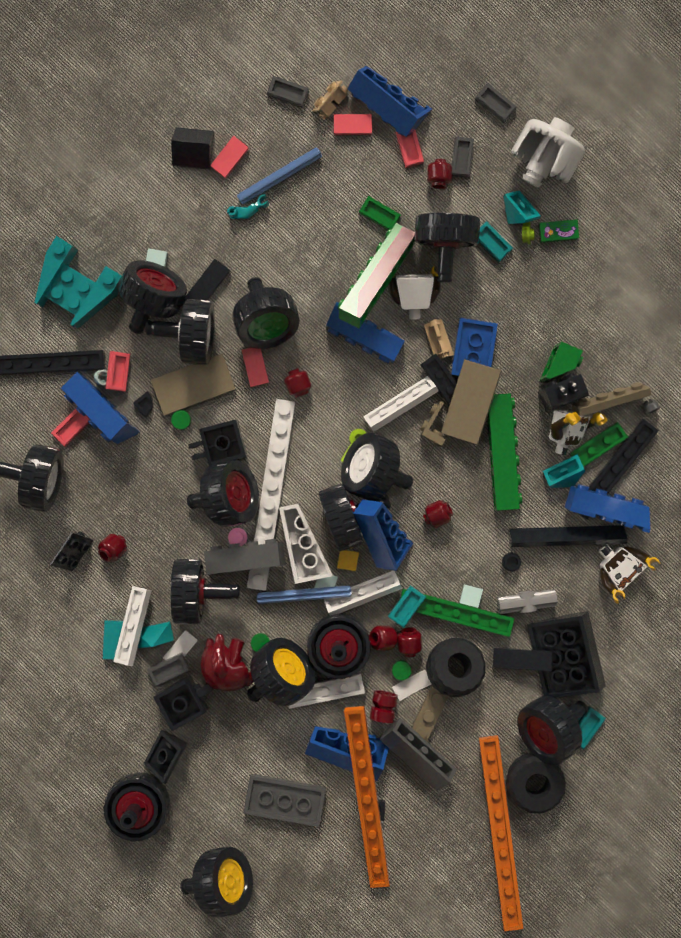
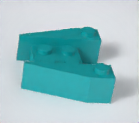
M56 236L45 255L34 303L43 308L48 299L75 315L70 325L78 329L118 295V287L122 275L105 266L96 282L90 280L69 267L78 250Z

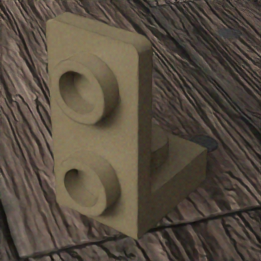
M441 401L438 405L434 403L429 412L432 415L429 421L425 420L420 428L423 431L420 436L440 447L446 440L442 437L443 434L435 429L432 431L429 429L444 404Z

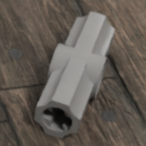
M555 589L538 592L523 591L518 592L516 595L497 597L500 614L518 611L521 613L533 612L540 608L555 607L558 602Z

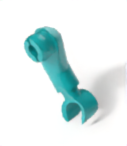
M265 194L260 195L255 204L252 203L248 207L230 206L227 209V214L231 219H249L259 211V208H267L269 206L268 201L261 204V201L266 199L267 196Z

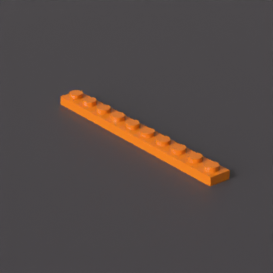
M347 707L344 709L370 888L389 887L390 880L365 707Z
M498 735L480 737L479 746L504 932L523 929L499 737Z

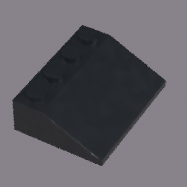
M588 611L527 624L533 650L552 651V671L538 670L544 696L556 698L598 693L606 687Z

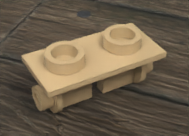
M342 80L333 81L326 90L328 92L325 96H320L314 103L315 108L312 111H319L318 115L323 120L329 118L336 109L331 102L334 101L339 105L348 95L347 87L344 85L340 86L343 83Z
M435 319L430 321V323L424 324L433 355L436 353L440 359L454 355L442 319Z

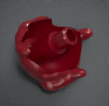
M222 634L216 635L215 642L212 638L207 639L201 658V673L205 681L213 689L228 692L240 690L253 684L251 672H248L245 662H241L242 658L240 655L245 644L244 641L232 638L229 648H227Z

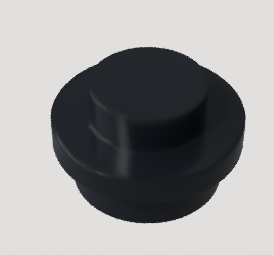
M509 552L503 556L502 566L507 571H516L521 566V558L518 554Z

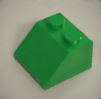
M562 341L555 345L539 381L545 382L575 370L576 367L579 368L583 360V356H581L583 350Z

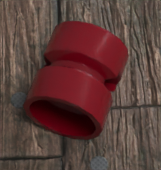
M375 690L372 699L374 706L371 707L369 718L381 723H394L395 710L393 708L397 706L398 695L388 691Z

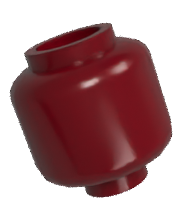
M435 159V162L428 165L427 181L432 188L444 189L452 182V165L447 163L445 159Z
M299 368L289 371V376L284 379L289 395H294L297 398L308 394L312 385L307 372L299 371Z
M438 500L427 505L425 508L426 514L423 515L427 525L431 524L434 528H439L451 522L453 511L448 502Z
M109 534L98 545V554L106 562H116L127 551L126 540L121 535Z
M391 626L374 627L369 634L372 648L378 651L392 650L397 643L395 629Z
M413 627L403 628L397 635L398 651L406 657H415L417 653L422 651L421 633Z

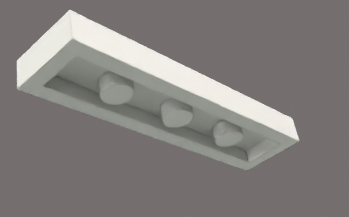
M427 376L363 417L372 431L375 432L437 393L438 389Z
M391 571L351 587L352 594L350 597L324 599V602L331 616L402 588L395 571Z
M132 586L113 662L133 666L152 590Z
M361 673L345 679L315 682L313 689L300 701L290 705L289 709L364 694L365 690Z

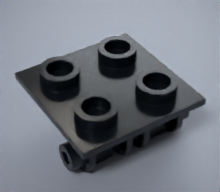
M81 531L78 533L71 532L50 565L73 571L78 566L83 555L89 550L93 539L85 537V534Z

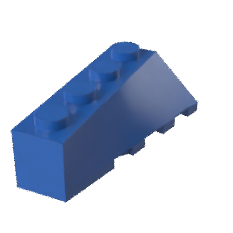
M365 66L359 69L347 89L356 99L364 102L369 110L376 112L384 122L392 125L400 135L409 136L431 112L432 108L427 105L425 108L417 103L419 100L414 96L411 98L402 94V89L397 85H388L386 78L369 67Z
M336 302L326 324V328L329 329L328 332L336 337L339 335L345 337V341L353 346L355 344L362 346L361 350L370 355L372 353L379 355L378 359L387 364L389 362L394 363L405 341L384 328L377 329L378 326L370 320L365 319L359 329L339 319V302Z
M76 372L61 387L66 393L64 397L70 403L74 402L78 406L76 410L81 415H87L90 418L88 422L95 429L99 428L102 431L100 435L107 442L113 441L118 444L140 432L136 427L127 423L128 419L116 409L114 410L115 406L105 397H101L102 393L80 373Z
M578 484L577 487H570L565 508L569 511L593 518L599 516L600 519L611 523L617 521V523L629 528L636 526L643 532L650 533V510L648 506L643 504V500L632 498V501L625 499L626 496L614 493V496L607 495L608 492L601 489L591 491L588 486Z
M362 499L353 514L377 568L397 571L413 542L406 538L407 534L399 529L400 525L398 522L392 520V514L383 502Z
M315 726L305 754L353 772L348 734L336 729ZM369 734L375 781H377L384 769L389 748L380 738H376V735Z

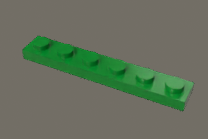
M402 589L400 598L403 596L407 589ZM424 594L426 598L416 610L417 613L510 637L515 619L510 616Z

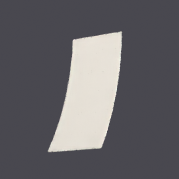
M185 630L164 655L163 659H169L181 652L185 657L198 640Z
M423 670L392 688L395 694L398 695L399 701L431 685V682L428 679L426 670Z

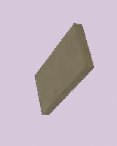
M223 354L211 357L208 365L192 364L151 379L164 416L236 390Z
M464 359L441 433L479 445L502 370Z

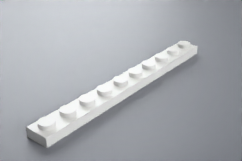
M276 399L254 541H258V545L265 544V540L274 539L295 408L294 401ZM270 567L250 569L247 588L266 591Z

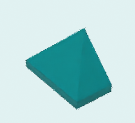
M520 190L504 194L503 198L508 224L526 223L540 219L541 215Z
M577 454L544 470L543 473L550 488H566L575 486L584 474L585 469Z
M171 621L142 627L137 648L154 647L174 641Z

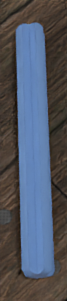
M318 148L310 150L237 194L238 200L241 204L247 203L322 157L321 152Z
M348 585L262 592L257 594L258 604L342 598L350 597L352 591Z

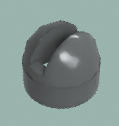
M649 399V402L645 401L643 404L646 415L660 409L658 402L654 399Z

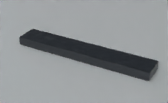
M104 350L0 356V375L105 370Z
M642 419L628 436L629 438L623 442L588 486L589 490L596 491V489H601L609 493L659 430L645 419ZM580 514L586 520H588V518L590 517Z
M624 525L509 529L511 547L627 544L628 540Z

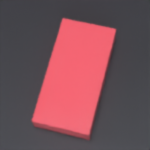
M334 114V135H372V114Z
M416 130L407 137L400 135L396 131L405 168L424 164Z
M233 136L210 167L226 179L247 153L249 147Z
M243 349L242 355L250 387L269 383L261 349Z
M110 351L105 389L126 392L130 354Z
M75 409L51 434L66 447L89 424L90 418L87 415H81Z

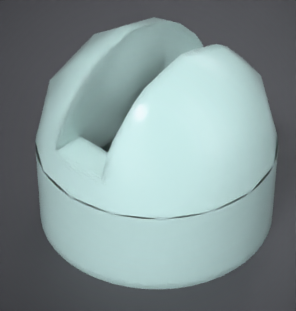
M98 370L94 374V381L99 385H106L107 370ZM98 376L105 377V380L98 379Z

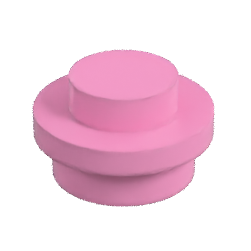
M234 528L230 531L228 535L230 544L240 543L241 547L247 542V533L242 528Z

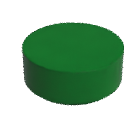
M179 410L172 415L171 422L175 428L184 430L190 426L191 416L186 411Z
M265 633L255 634L251 639L252 649L257 652L270 641V638Z
M404 660L396 661L392 666L393 676L398 680L409 678L411 675L409 663Z

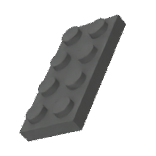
M250 774L243 814L319 827L326 787Z

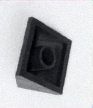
M176 127L171 139L172 166L210 170L214 131Z
M161 730L143 764L163 784H166L188 743Z

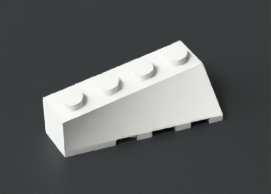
M299 503L279 507L295 584L333 576Z

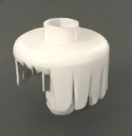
M556 117L553 118L551 124L537 119L529 120L511 151L513 156L517 154L518 159H521L524 155L522 159L524 163L529 161L526 166L528 171L526 174L523 173L522 179L538 188L542 185V179H546L550 173V177L557 175V180L562 179L563 183H568L585 154L584 146L571 137L575 128Z

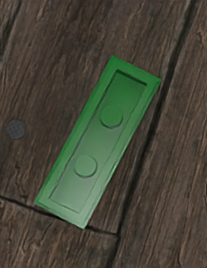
M616 422L569 454L571 457L578 454L583 467H585L629 437L619 422Z

